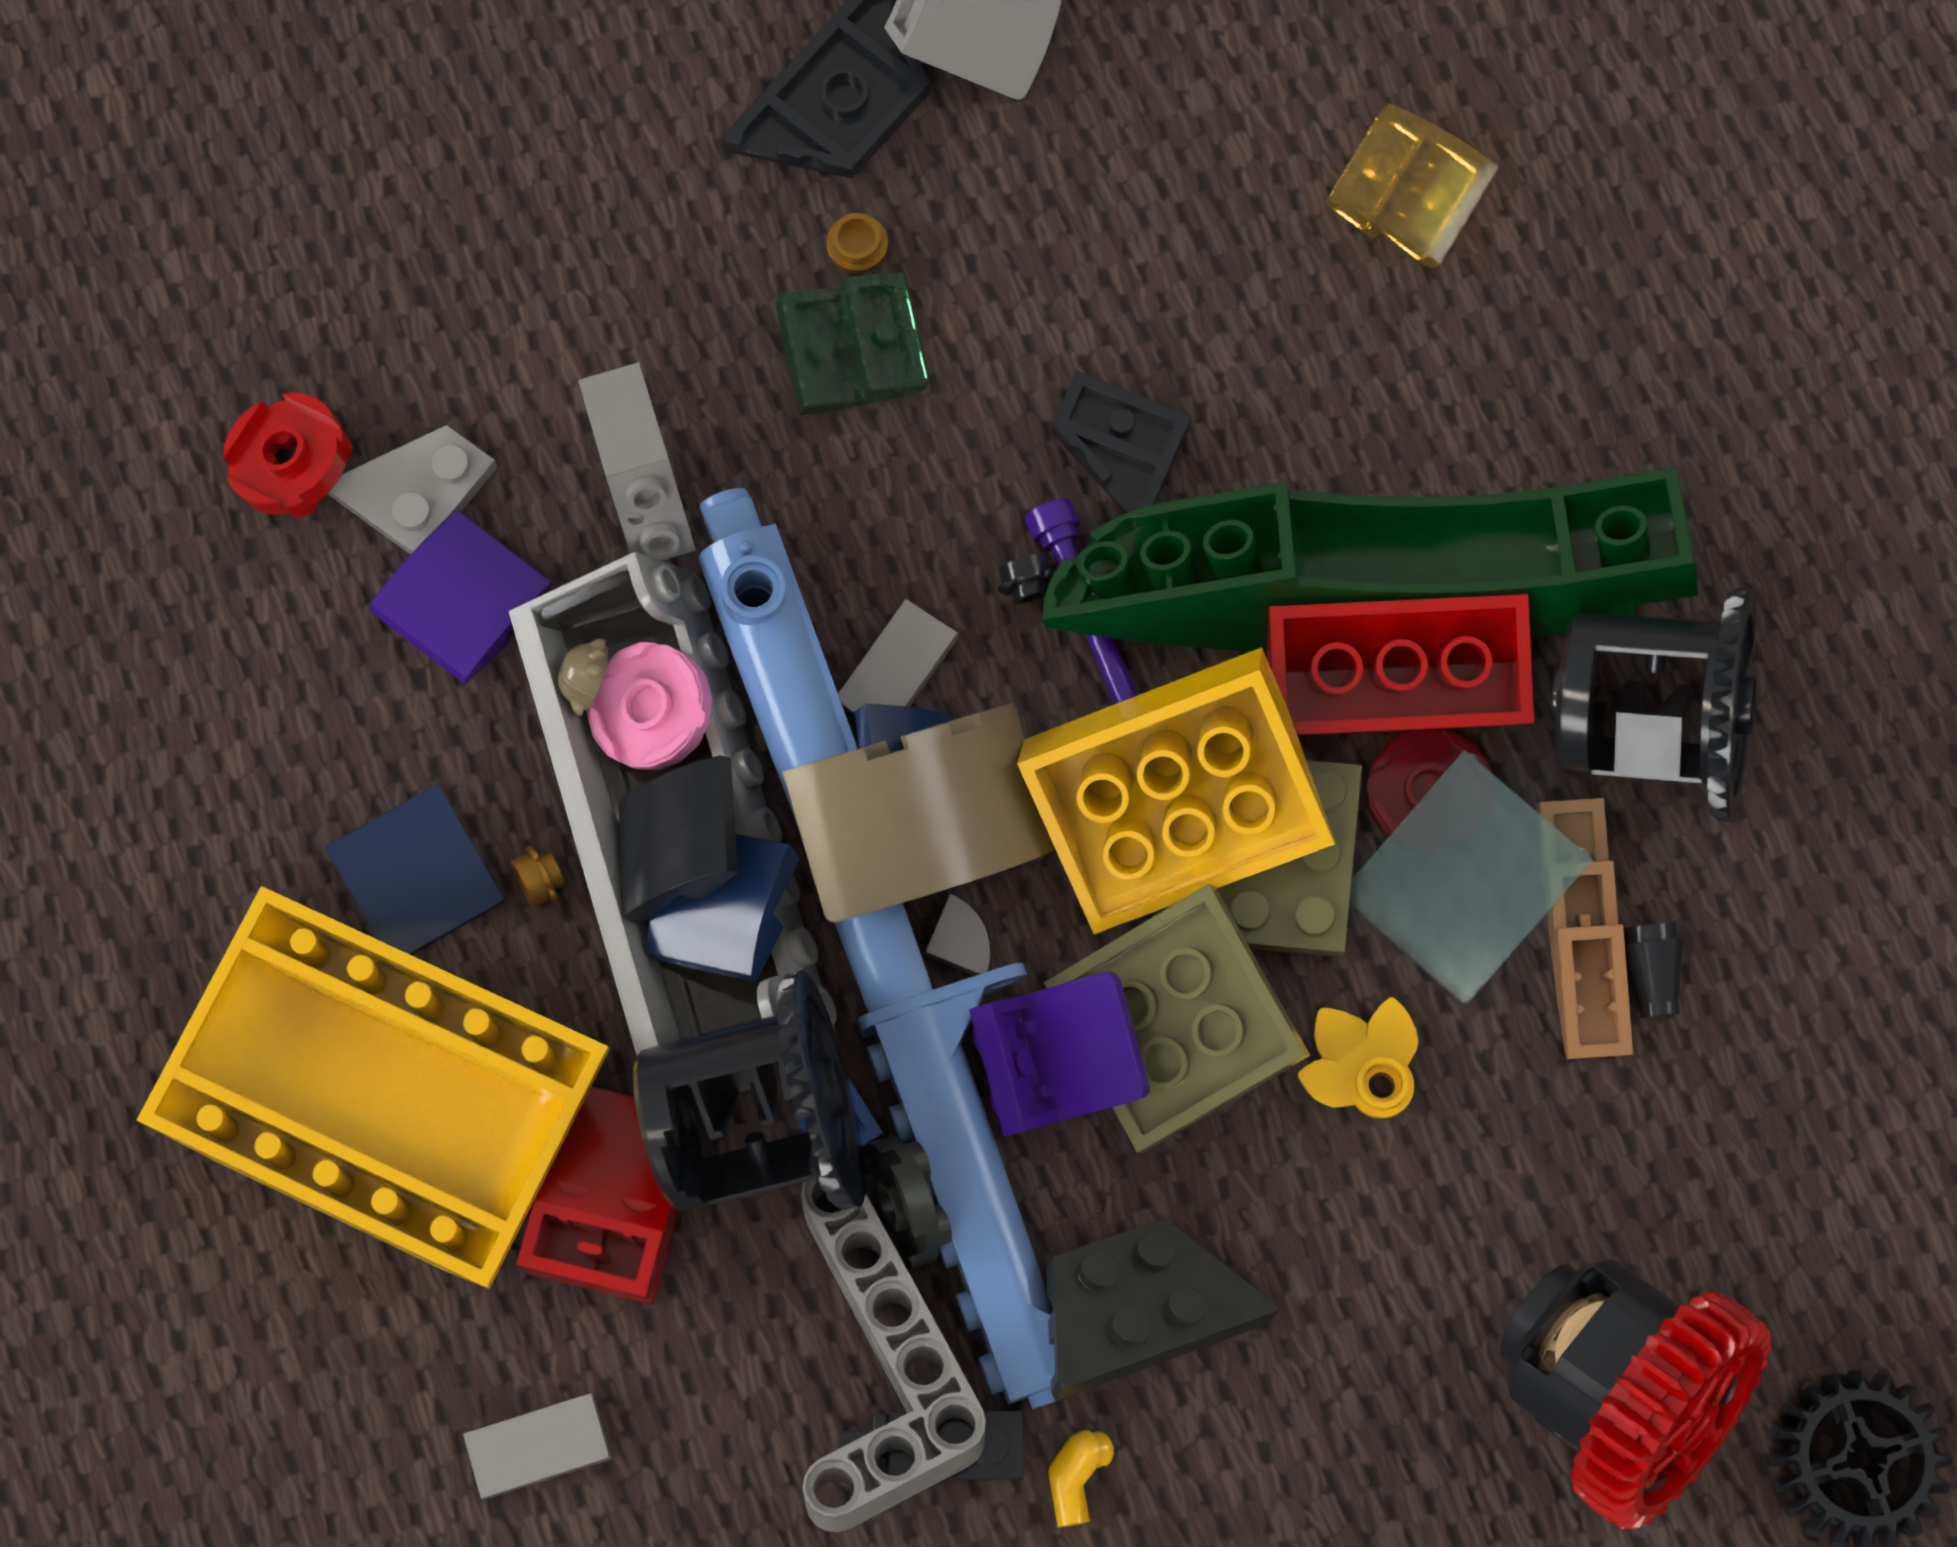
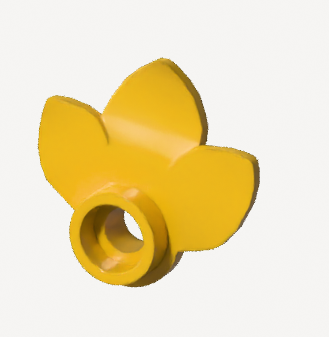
M1390 997L1378 1007L1368 1024L1361 1018L1347 1012L1326 1007L1321 1008L1317 1013L1314 1027L1315 1045L1321 1059L1308 1064L1298 1073V1078L1307 1093L1314 1100L1325 1106L1338 1108L1355 1105L1362 1113L1376 1119H1387L1400 1114L1408 1106L1414 1093V1079L1408 1065L1418 1047L1416 1028L1404 1006L1395 998ZM1375 1076L1388 1078L1393 1086L1392 1094L1385 1098L1376 1097L1369 1089V1081Z

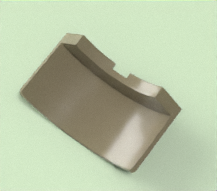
M1015 702L901 736L904 749L890 753L887 742L882 741L782 771L822 909L828 921H842L927 896L1007 870L1056 850L1017 765L1025 737Z

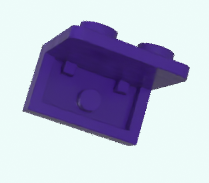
M1112 971L1098 973L1026 995L969 1009L974 1025V1043L978 1052L982 1055L991 1088V1106L1000 1121L1004 1137L1141 1100L1149 1093L1150 1086L1119 976Z

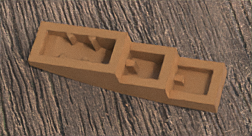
M1604 798L1539 802L1536 804L1540 853L1551 957L1566 1059L1633 1055L1623 924H1618L1614 861H1609Z

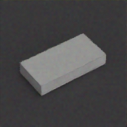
M905 599L839 691L838 696L843 710L855 718L854 711L865 704L910 707L958 640V632Z
M592 1393L463 1434L479 1494L483 1500L612 1459L596 1401Z

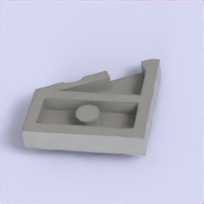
M445 425L342 474L328 495L407 553L411 554L456 509L462 512L498 466L492 457Z

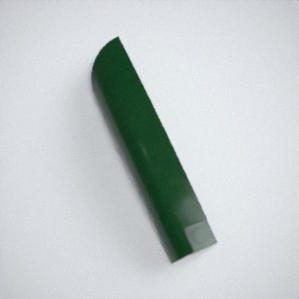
M1677 467L1548 489L1489 495L1442 497L1355 496L1289 490L1287 481L1149 505L1125 513L1101 525L1090 533L1091 543L1072 561L1064 558L1056 569L1045 594L1042 620L1046 628L1093 636L1224 650L1253 651L1262 647L1263 651L1267 652L1268 611L1270 606L1528 594L1531 639L1565 634L1570 619L1578 612L1635 616L1634 606L1698 596V588Z

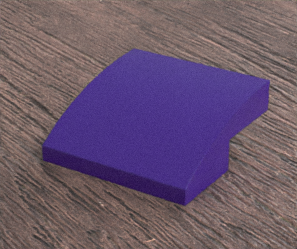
M456 509L396 570L370 603L369 611L459 681L466 684L505 648L508 634L513 630L509 611L550 592L552 582Z

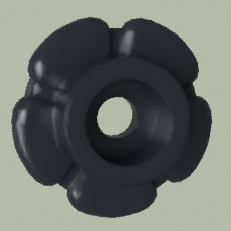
M1043 553L1014 559L998 568L1002 584L997 588L998 592L1006 596L1012 595L1015 604H1024L1045 597L1048 584L1056 569H1050L1046 554Z

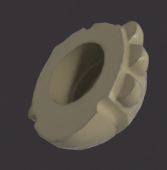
M596 639L591 643L577 645L567 653L561 664L558 674V687L562 695L570 702L573 712L578 716H582L584 710L589 711L600 689L608 659V647L605 646V639Z

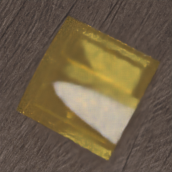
M1388 103L1381 109L1325 201V204L1372 238L1381 234L1385 235L1423 265L1432 269L1442 263L1499 166L1440 127L1407 110Z

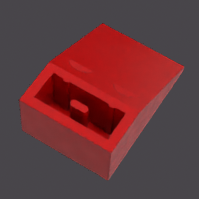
M591 1086L533 1202L516 1265L528 1275L654 1306L679 1211L665 1200L653 1175L639 1127L635 1097Z

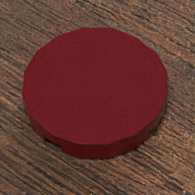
M1434 729L1408 730L1389 740L1374 758L1365 787L1369 813L1381 833L1399 847L1422 854L1451 852L1472 840L1489 817L1494 795L1491 768L1478 747L1459 733L1445 729L1441 731Z

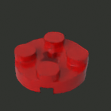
M292 392L281 394L286 400L277 401L269 406L261 401L246 410L235 422L226 438L223 458L229 464L228 474L230 477H226L230 486L249 506L266 514L280 515L287 513L291 517L301 518L311 514L316 509L319 501L338 482L346 462L352 454V443L345 434L340 421L323 402L308 394ZM297 443L296 452L293 457L287 462L280 464L279 460L275 457L276 452L280 448L289 450Z

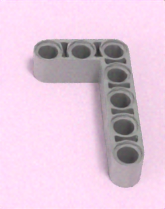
M818 1178L803 1182L801 1197L807 1227L907 1414L820 1458L809 1467L805 1474L803 1494L809 1518L816 1526L825 1531L842 1532L857 1526L972 1465L979 1459L985 1447L986 1419L978 1399L866 1193L864 1203L860 1207L834 1213L824 1212L815 1205L818 1198L826 1194L825 1191L821 1190ZM861 1247L870 1248L876 1251L880 1258L870 1268L864 1270L855 1269L845 1261L847 1255L854 1249ZM889 1304H900L911 1313L905 1323L896 1327H889L879 1323L875 1315L879 1309ZM919 1361H930L942 1370L940 1378L928 1385H918L910 1381L906 1376V1372L911 1365ZM955 1418L968 1422L974 1432L967 1441L960 1444H950L940 1438L937 1430L946 1420ZM895 1449L908 1453L914 1460L911 1469L898 1476L887 1475L882 1472L876 1463L880 1456L887 1451ZM831 1481H842L848 1484L854 1491L851 1499L845 1505L837 1508L824 1506L816 1499V1494L824 1484Z

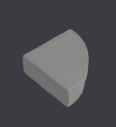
M950 894L926 949V957L973 976L988 972L990 966V945L985 926L977 913L966 902Z

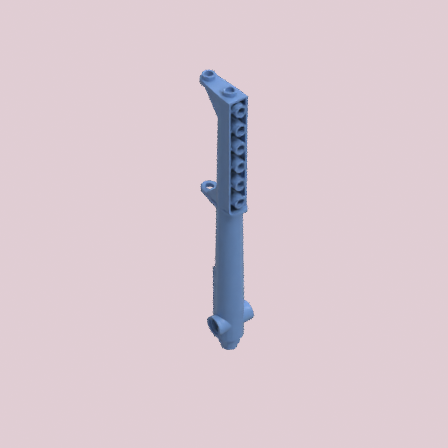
M734 488L719 492L700 504L704 524L712 544L700 553L698 560L731 652L797 823L782 771L858 748L776 523L769 526H761L747 489ZM751 602L765 603L758 607L746 606ZM903 903L834 922L868 1011L867 1014L858 1018V1028L862 1038L874 1035L877 1042L866 1046L872 1067L879 1083L891 1081L899 1103L889 1107L898 1138L904 1144L918 1141L925 1150L931 1169V1176L926 1182L933 1203L935 1205L939 1204L944 1209L951 1225L952 1241L940 1246L939 1253L946 1269L957 1265L966 1290L955 1295L968 1332L980 1328L987 1347L988 1354L978 1357L990 1394L994 1395L1003 1391L1007 1405L1028 1398L1032 1409L1056 1402L1051 1394L1050 1381L1055 1374L1054 1345L1049 1344L1048 1320L1053 1311L1052 1304L1047 1297V1289L962 1045V1041L972 1022L969 1009L978 1007L983 996L1027 977L1023 963H1014L933 990Z

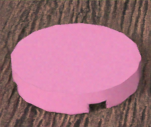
M639 642L619 650L607 661L600 689L595 697V701L589 711H587L592 736L607 756L631 768L642 770L664 769L681 762L700 744L710 724L712 695L705 673L692 657L668 645Z

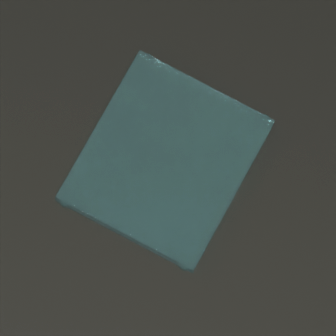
M1464 750L1352 879L1350 906L1354 907L1448 989L1456 1001L1467 1005L1593 862V859L1586 849L1579 848L1483 766L1475 754Z

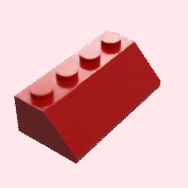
M1528 594L1269 607L1267 661L1285 700L1297 736L1534 724Z

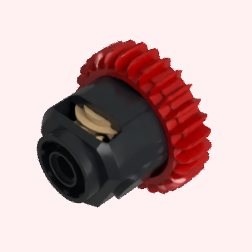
M1605 1260L1586 1264L1578 1270L1569 1264H1563L1543 1277L1523 1300L1508 1324L1502 1338L1500 1355L1502 1359L1509 1363L1507 1382L1510 1398L1531 1413L1537 1423L1577 1452L1573 1458L1575 1467L1571 1471L1573 1491L1590 1508L1609 1522H1613L1621 1529L1640 1528L1643 1524L1651 1523L1656 1514L1665 1513L1672 1500H1679L1683 1490L1690 1483L1696 1482L1697 1475L1704 1466L1711 1464L1712 1456L1721 1445L1726 1444L1725 1439L1733 1426L1740 1423L1738 1418L1743 1409L1752 1402L1750 1396L1753 1390L1762 1382L1760 1374L1768 1366L1767 1356L1772 1350L1770 1343L1771 1334L1766 1328V1324L1757 1319L1755 1314L1735 1300H1730L1722 1293L1709 1292L1704 1293L1703 1296L1693 1297L1689 1305H1678L1618 1261Z

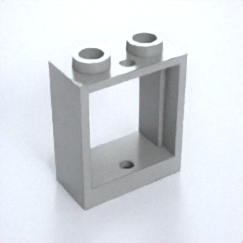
M639 362L578 380L605 476L630 554L637 552L648 556L650 559L662 561L696 551Z

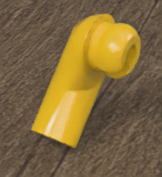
M1081 1430L1073 1434L1049 1466L1048 1475L1058 1528L1090 1522L1084 1484L1096 1468L1108 1466L1114 1455L1113 1443L1104 1432Z

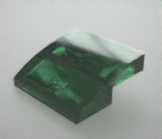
M903 272L844 277L839 288L780 293L775 305L800 416L826 413L902 397L925 390L929 385Z

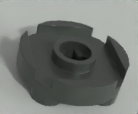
M893 1135L865 1144L861 1150L863 1159L872 1156L873 1168L872 1173L865 1175V1193L892 1243H897L906 1257L901 1259L906 1269L909 1271L936 1261L939 1256V1247L952 1241V1230L944 1209L939 1204L934 1205L926 1182L931 1176V1169L922 1145L918 1141L904 1144L898 1137Z

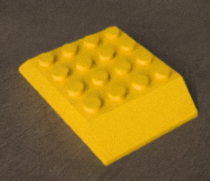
M261 886L141 1110L137 1121L217 1163L441 1270L490 1289L610 1048Z

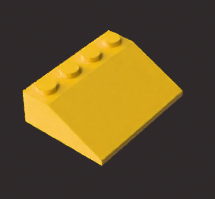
M1262 647L1023 740L1017 765L1093 934L1174 905L1207 884L1214 885L1217 889L1335 845V839L1287 705Z

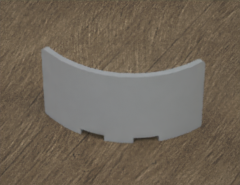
M897 0L884 28L902 54L1013 99L1020 100L1029 91L1043 61L1058 17L1061 0Z

